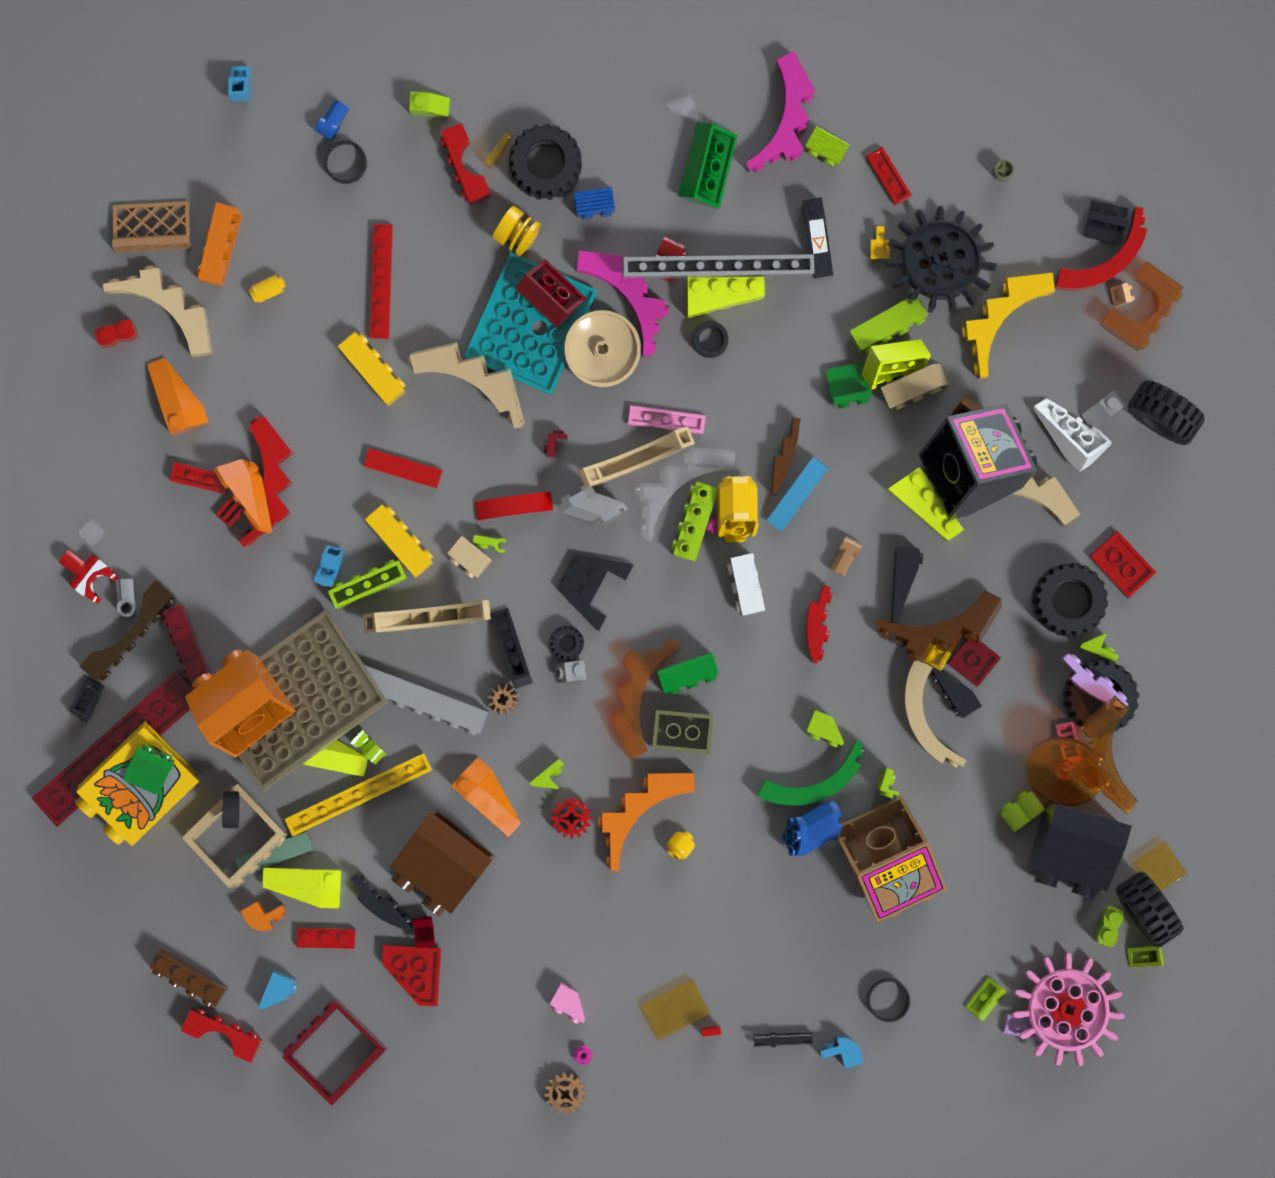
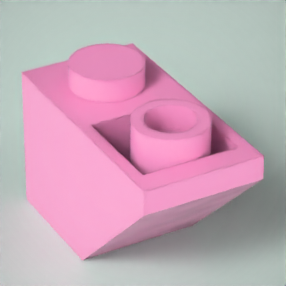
M561 982L550 1002V1005H552L551 1009L559 1014H562V1012L568 1014V1019L577 1024L579 1021L584 1023L585 1015L578 991Z

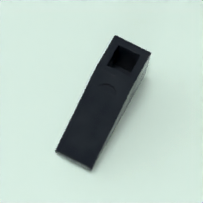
M932 668L930 677L935 684L939 683L942 690L940 693L946 701L949 700L953 706L950 708L956 717L959 716L963 719L982 707L970 688L941 671Z

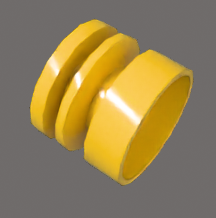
M513 205L500 221L492 239L502 246L510 240L509 251L512 252L518 246L515 255L520 257L533 244L541 223L535 221L530 227L533 217L530 216L523 222L524 212Z

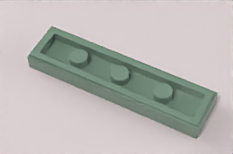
M308 832L288 838L280 847L276 846L271 850L272 855L265 861L261 860L257 864L258 868L255 871L314 850ZM259 850L235 858L238 870Z

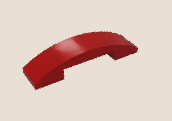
M551 491L475 502L478 521L554 511Z

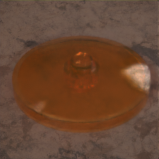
M1053 737L1043 740L1032 749L1026 762V777L1031 788L1041 798L1050 803L1066 807L1085 804L1096 796L1103 782V766L1097 754L1089 746L1073 738Z

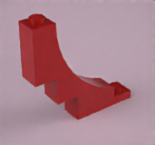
M257 416L250 422L252 425L248 428L254 435L262 454L264 465L263 486L271 527L273 528L291 514L290 510L278 496L279 493L292 484L279 464L294 453L265 416ZM250 520L248 522L254 530H247L241 535L242 539L239 540L245 548L265 534V532L257 530Z

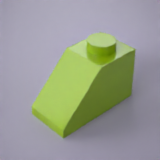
M410 92L409 111L411 115L449 117V97L427 92Z

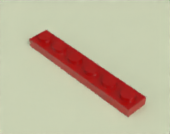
M374 224L370 339H390L393 225Z

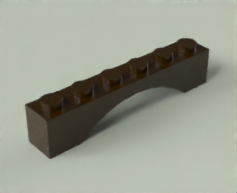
M155 580L143 594L141 613L130 633L112 647L92 652L79 667L96 682L105 681L111 675L110 670L114 665L117 667L124 660L122 656L127 651L131 652L137 645L135 643L139 637L143 638L150 629L148 627L151 623L155 624L162 617L161 612L173 605L175 602L173 598L176 595L159 580Z

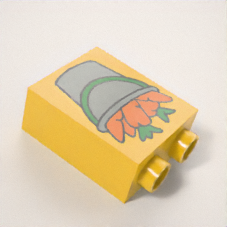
M144 722L78 785L77 793L81 797L75 803L88 817L92 818L98 813L108 823L103 828V831L114 843L120 845L126 840L133 846L199 782L200 775L151 726ZM143 744L151 746L155 752L160 754L161 752L167 753L175 760L172 770H170L160 793L157 795L124 781V775L138 745L143 746Z

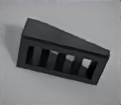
M87 678L68 710L69 713L87 722L105 686ZM88 686H90V687L96 689L97 692L95 693V692H93V691L87 689ZM87 693L93 696V699L85 697L84 694ZM81 700L89 703V706L80 703ZM77 708L85 710V713L78 711Z

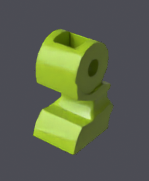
M363 728L350 740V743L356 748L359 747L362 754L375 765L378 764V761L383 756H386V752L369 737Z

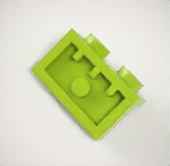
M881 767L875 788L880 790V795L893 798V795L899 796V792L889 789V786H893L896 775L893 774L894 770Z

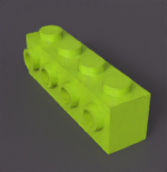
M919 297L912 304L907 303L909 299L907 298L850 330L849 336L859 353L868 354L871 346L881 343L883 345L893 340V336L897 334L903 335L908 332L909 327L923 324L926 321L925 318H927L928 312Z
M697 482L696 486H691L688 496L692 498L690 504L686 503L683 514L686 517L684 522L680 521L677 532L680 535L678 540L674 539L671 548L674 551L673 556L691 562L696 561L718 488Z
M390 560L384 563L385 566L380 569L374 567L367 570V574L360 577V574L349 578L350 582L342 584L340 582L333 585L328 593L335 609L345 607L407 580L408 578L401 561Z

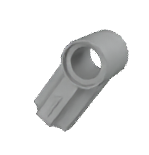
M134 579L116 580L117 612L125 618H131L137 612ZM125 604L131 605L129 613H123L122 609Z

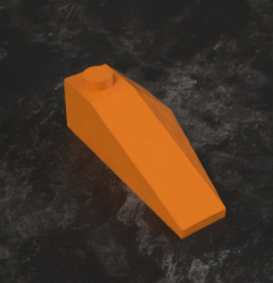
M477 757L451 786L509 837L521 824V821L493 770Z

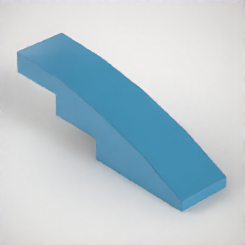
M813 456L769 516L767 522L782 532L829 467Z

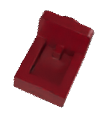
M553 430V433H548V442L544 441V453H547V458H555L556 439L568 440V434H564V431Z
M421 916L414 918L416 948L436 946L432 917Z

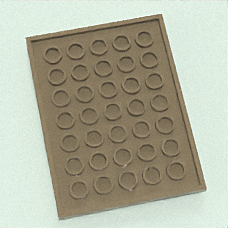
M327 609L259 657L296 712L238 756L260 791L264 792L389 703Z

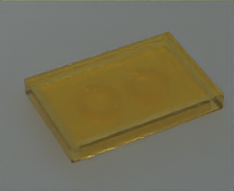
M693 979L641 1005L659 1040L710 1014Z

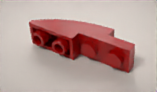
M822 586L818 604L810 602L807 613V646L812 663L815 664L818 663V660L822 661L825 651L822 649L823 642L827 643L830 634L827 631L828 626L821 625V621L825 622L828 613L825 610L826 604H830L833 592H830L831 587Z

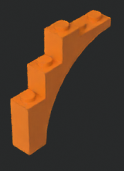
M648 773V777H644V789H648V793H625V797H621V809H625V812L602 813V817H598V827L602 828V833L610 832V836H606L607 848L610 847V855H607V867H611V871L619 870V858L624 840L637 819L651 806L666 798L678 794L693 793L694 773Z

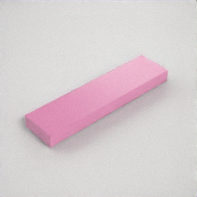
M630 405L627 425L671 431L688 426L690 433L703 435L706 415Z

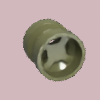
M1000 160L993 169L994 178L1001 182L1007 181L1014 172L1013 164L1009 160Z

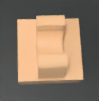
M1124 283L1110 288L1114 307L1127 304L1135 299L1130 294V290L1133 289L1131 285Z

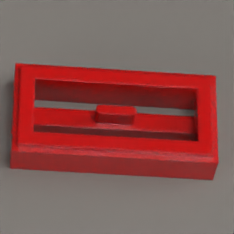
M234 493L215 514L230 528L245 510L242 506L235 516L228 521L229 516L240 505L236 502L225 516H222L224 511L234 501L232 498Z

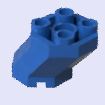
M836 802L821 803L799 817L787 819V827L782 834V841L786 844L789 856H803L828 841L838 840L842 825L838 823L841 811Z

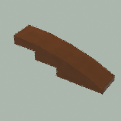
M801 418L792 419L791 437H783L782 456H774L772 495H776L792 462Z

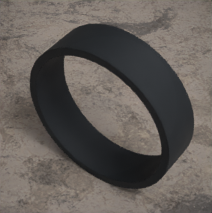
M341 140L328 148L324 157V165L327 173L333 180L343 184H350L356 182L364 175L367 168V158L363 149L357 143ZM344 144L357 147L364 157V165L361 172L356 177L348 180L334 177L329 172L327 165L331 151Z
M882 979L870 988L867 1004L869 1010L877 1019L884 1022H895L903 1018L908 1012L910 995L906 987L899 981ZM884 982L899 984L907 995L905 1010L893 1019H884L877 1016L870 1005V997L873 990Z

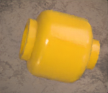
M686 831L683 833L675 832L666 844L667 853L676 860L686 859L695 848V843L692 840L693 836Z

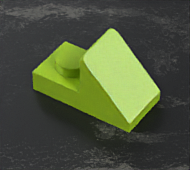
M1107 634L1097 636L1078 646L1079 649L1111 662H1116L1119 656L1110 647L1104 646V649L1101 648Z
M559 758L531 781L530 785L559 789L550 776L553 774L556 777L561 773L564 763Z

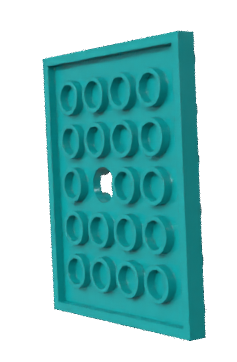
M510 252L464 357L469 359L484 355L487 368L496 372L511 369L513 379L552 396L566 364L564 355L566 335L570 327L580 317L589 312L598 290L564 276L587 299L566 321L556 328L515 289L525 274L538 264ZM537 321L545 322L547 325L546 333L536 335L532 330L533 324Z

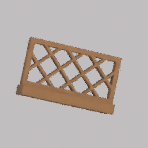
M189 201L113 205L112 247L115 253L192 249ZM178 207H185V214L181 218H178L173 213ZM159 208H164L167 211L162 219H159L154 214ZM140 209H145L148 214L141 221L135 214ZM126 210L129 215L121 221L118 218L117 211ZM170 215L178 220L171 228L164 223ZM151 216L159 221L152 229L145 224ZM132 217L139 222L133 230L126 225ZM181 223L186 227V234H176L173 230ZM162 224L168 231L164 235L158 236L154 231ZM143 225L149 232L145 236L139 237L135 232ZM123 226L130 231L126 237L118 238V231Z

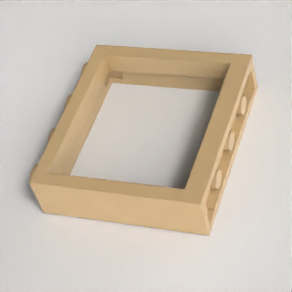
M236 784L230 791H239L240 796L276 834L231 878L195 842L222 815L223 798L182 837L228 888H237L244 882L243 878L248 873L252 874L258 868L257 864L261 860L265 861L272 855L271 850L276 846L280 847L288 835L240 784Z

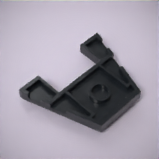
M574 554L557 586V590L599 631L607 616L589 606L607 572L626 581L634 565Z

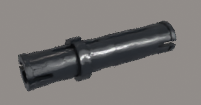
M812 1032L754 1034V1047L771 1046L775 1048L780 1045L812 1044Z

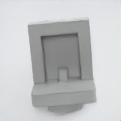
M584 660L555 664L557 683L586 680Z

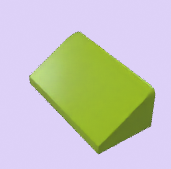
M988 977L965 1008L981 1021H984L1005 995L1006 990Z

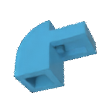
M250 66L231 67V77H228V96L230 102L251 100Z
M330 545L325 547L320 567L315 574V583L330 587L337 583L343 564L344 549Z
M836 1036L838 1044L834 1045V1042L823 1045V1048L819 1049L822 1059L841 1054L845 1069L864 1064L858 1045L849 1037Z

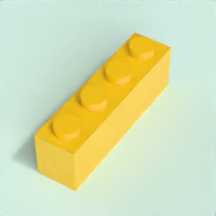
M354 332L338 345V348L389 407L406 392L403 389L406 385L399 377L395 379L391 375L393 370L387 363L382 364L379 358L381 356L374 348L369 349L366 345L368 340L361 333L358 336Z
M382 504L365 520L413 576L417 578L433 564L431 561L433 556L427 549L423 551L418 546L421 542L414 534L410 536L406 532L408 527L402 520L398 522L393 517L396 513L388 505L385 508Z

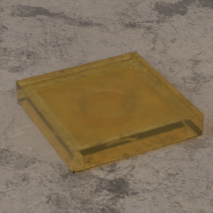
M1166 841L1133 862L1137 870L1145 872L1161 891L1187 874Z

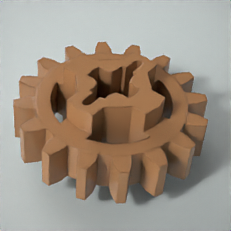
M563 1072L562 1077L558 1074L555 1075L556 1080L550 1078L551 1086L546 1085L545 1087L549 1092L544 1095L550 1098L546 1103L553 1104L551 1110L557 1108L558 1114L564 1110L565 1114L568 1115L569 1110L573 1113L576 1112V1106L581 1109L580 1101L585 1102L586 1100L582 1095L587 1092L581 1089L585 1084L578 1083L580 1077L574 1079L573 1073L568 1077L566 1072ZM570 1081L569 1084L562 1085L559 1082ZM576 1087L579 1092L578 1098L573 1093ZM553 1088L558 1094L555 1100L553 1098ZM568 1089L570 1097L565 1096L563 1098L561 1090L566 1091ZM569 1102L572 1105L562 1106L561 1104Z

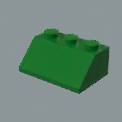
M711 652L659 670L657 674L664 694L668 692L670 696L679 693V688L686 686L688 690L698 686L697 682L705 680V683L717 680L715 676L719 675Z

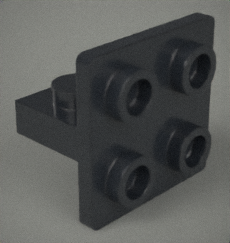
M1092 200L1083 236L1120 245L1123 232L1128 226L1129 220H1127L1129 209Z

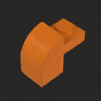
M257 901L240 912L251 928L258 931H268L274 928L271 920L277 922L284 918L283 913L287 909L283 904L273 911L266 913L260 901Z

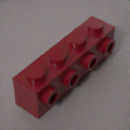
M178 605L163 611L164 617H162L165 627H169L171 631L169 637L173 646H177L179 652L176 655L179 662L185 666L186 670L183 672L186 680L193 683L201 675L211 673L185 606Z

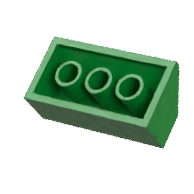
M696 123L678 197L693 203L720 209L738 135L712 123Z

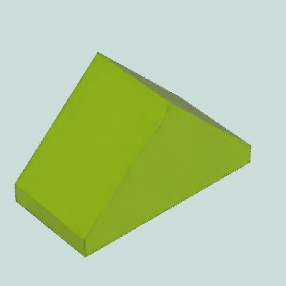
M1150 944L1127 948L1130 968L1164 965L1161 947L1156 948Z

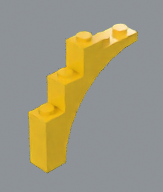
M1053 273L1007 278L1005 283L1002 284L1003 294L1007 295V297L987 299L984 302L985 305H982V314L986 316V319L966 321L964 326L961 327L962 337L966 338V342H974L971 345L972 355L976 356L974 373L978 375V379L988 377L990 347L1002 322L1022 304L1038 297L1053 294L1055 292Z

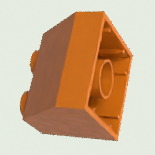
M235 650L228 654L222 661L224 665L222 669L213 676L211 673H206L198 677L191 685L193 691L185 696L196 725L208 743L234 758L296 712L260 658L248 650L244 652L242 650Z

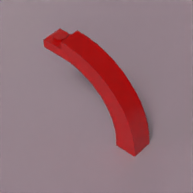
M1136 207L1133 210L1127 238L1113 258L1102 265L1090 269L1070 270L1061 268L1058 271L1055 289L1078 291L1093 288L1111 280L1125 269L1137 255L1148 228L1140 227V225H1144L1146 214H1143L1144 208Z

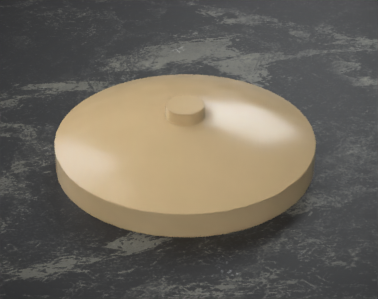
M606 310L593 311L580 317L570 327L564 342V355L569 369L580 381L594 387H611L626 380L637 367L641 354L640 339L634 326L622 315Z

